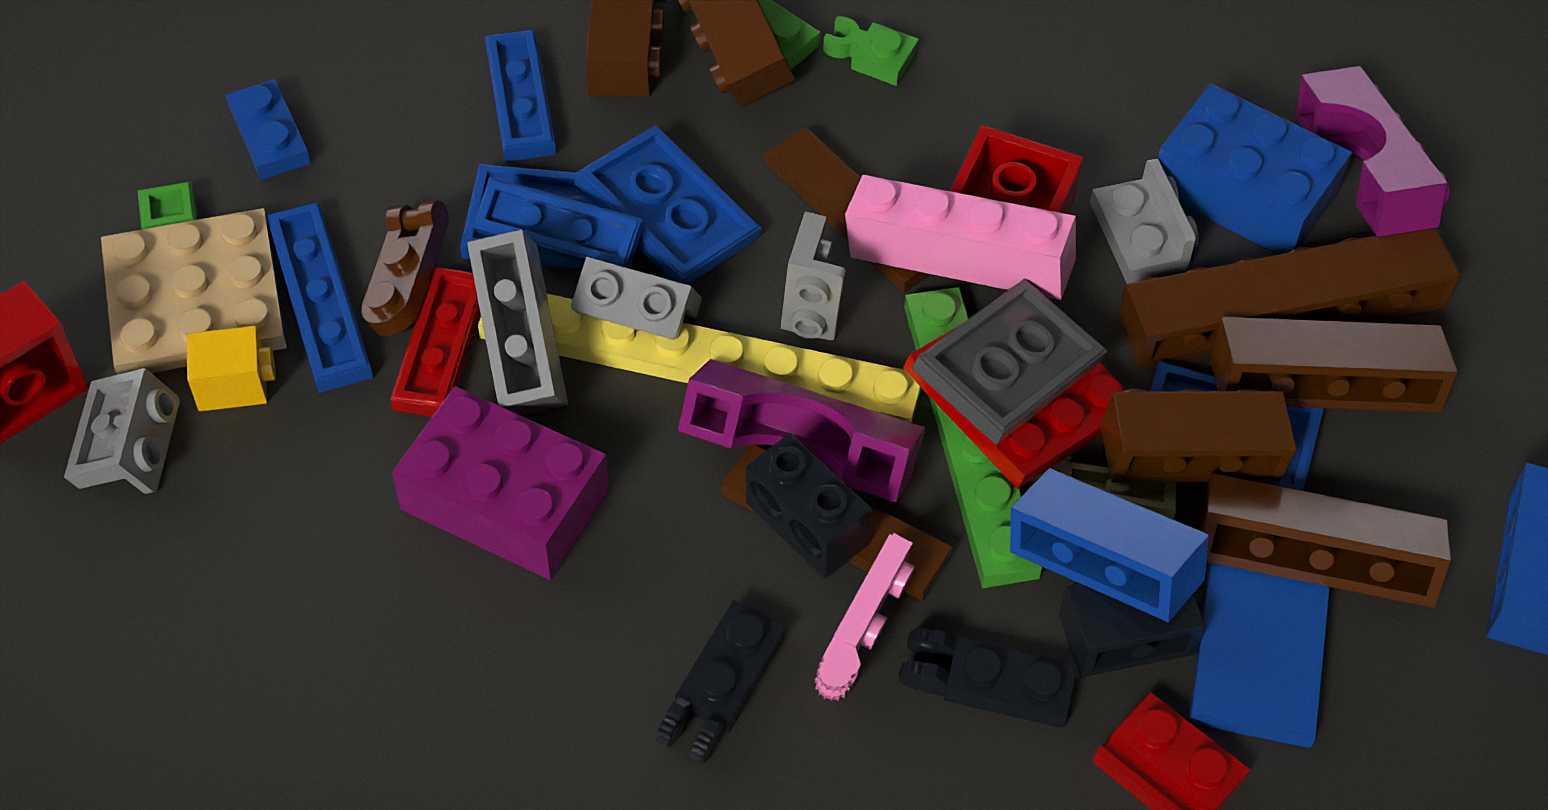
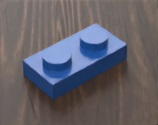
M275 79L225 94L230 112L260 181L311 164L308 150Z

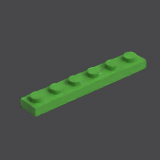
M959 287L905 296L904 309L916 350L968 320ZM929 396L982 588L1040 579L1042 566L1010 552L1011 507L1021 498L1019 489L1002 474Z

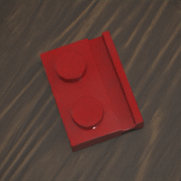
M1151 692L1113 732L1112 737L1104 746L1101 745L1097 749L1092 761L1151 810H1220L1246 781L1250 772L1247 766Z

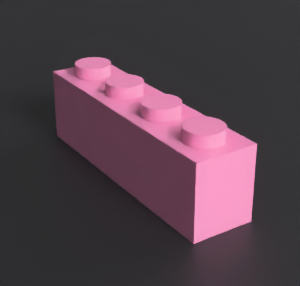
M862 175L845 213L850 257L1006 290L1011 289L1025 278L1046 298L1060 301L1076 261V216L868 175Z

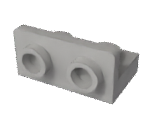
M1158 159L1146 161L1142 179L1092 190L1090 204L1127 284L1146 277L1156 278L1187 271L1193 248L1198 245L1197 226L1191 216L1185 215L1179 203L1176 182L1172 176H1166Z
M804 212L788 262L780 329L795 332L804 338H822L833 341L837 330L846 270L843 267L828 264L833 242L824 240L826 216Z
M586 257L571 308L579 314L675 340L678 338L684 316L696 319L702 297L690 285Z
M146 368L91 381L64 478L79 489L126 479L144 494L156 492L180 404L178 395Z

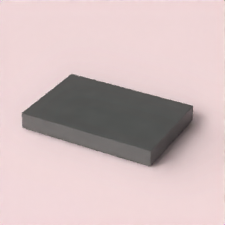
M1024 278L920 354L912 370L995 445H998L1098 366L1105 357L1107 350Z

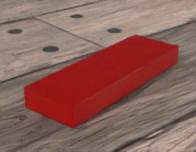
M434 267L390 399L393 411L432 417L454 386L458 387L480 316L472 272Z

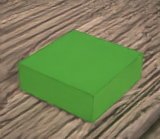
M191 181L137 190L142 229L198 220L195 192Z

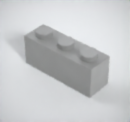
M523 229L467 242L498 406L520 416L569 406L537 244Z

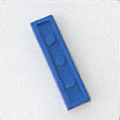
M319 202L266 215L318 393L373 379L369 360Z

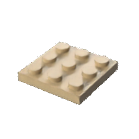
M264 208L101 237L113 364L117 375L142 368L155 373L187 367V333L256 326L262 348L272 347L273 351L287 348L269 226Z

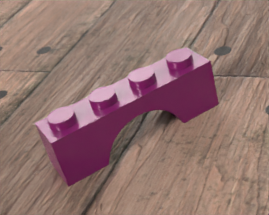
M1360 66L1301 75L1295 118L1302 128L1351 151L1365 160L1362 164L1356 207L1375 235L1380 237L1439 227L1443 204H1446L1449 199L1447 178L1444 173L1438 171L1426 155L1423 145L1414 139L1403 124L1401 116L1393 111L1382 96L1380 88L1372 83Z
M710 359L689 378L677 431L731 449L754 444L773 446L787 434L791 433L821 462L830 467L848 487L896 502L912 479L925 427Z

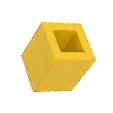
M256 326L187 333V380L199 412L267 404L266 381L276 379L275 361L272 347L262 348Z

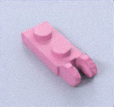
M895 533L893 535L889 534L822 657L823 662H819L820 668L817 669V678H815L817 685L815 689H818V695L824 696V700L827 698L830 701L833 699L839 701V698H845V693H849V686H853L861 666L857 653L860 646L869 650L872 649L887 621V617L879 614L888 594L899 599L915 569V566L906 562L912 542Z

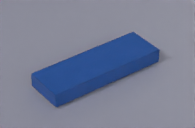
M535 30L485 36L504 161L556 155L553 128Z
M489 177L472 227L477 233L488 236L523 229L537 244L538 250L580 262H585L586 257L630 269L645 223L640 218Z

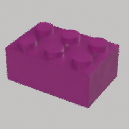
M454 386L392 471L400 510L550 581L609 493L606 454Z

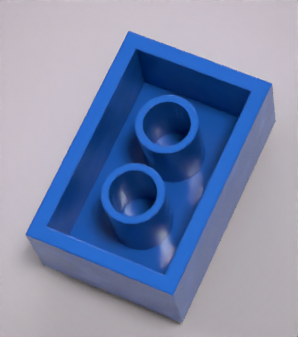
M1210 83L1161 146L1158 160L1166 176L1170 175L1175 180L1181 206L1279 255L1300 248L1338 194L1352 152Z

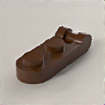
M442 201L423 202L417 209H413L409 205L392 206L386 212L388 232L361 310L364 320L380 336H392L401 333L416 320L420 312L449 223L448 211Z

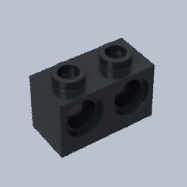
M791 433L787 434L746 466V504L823 578L827 579L869 545L872 508Z

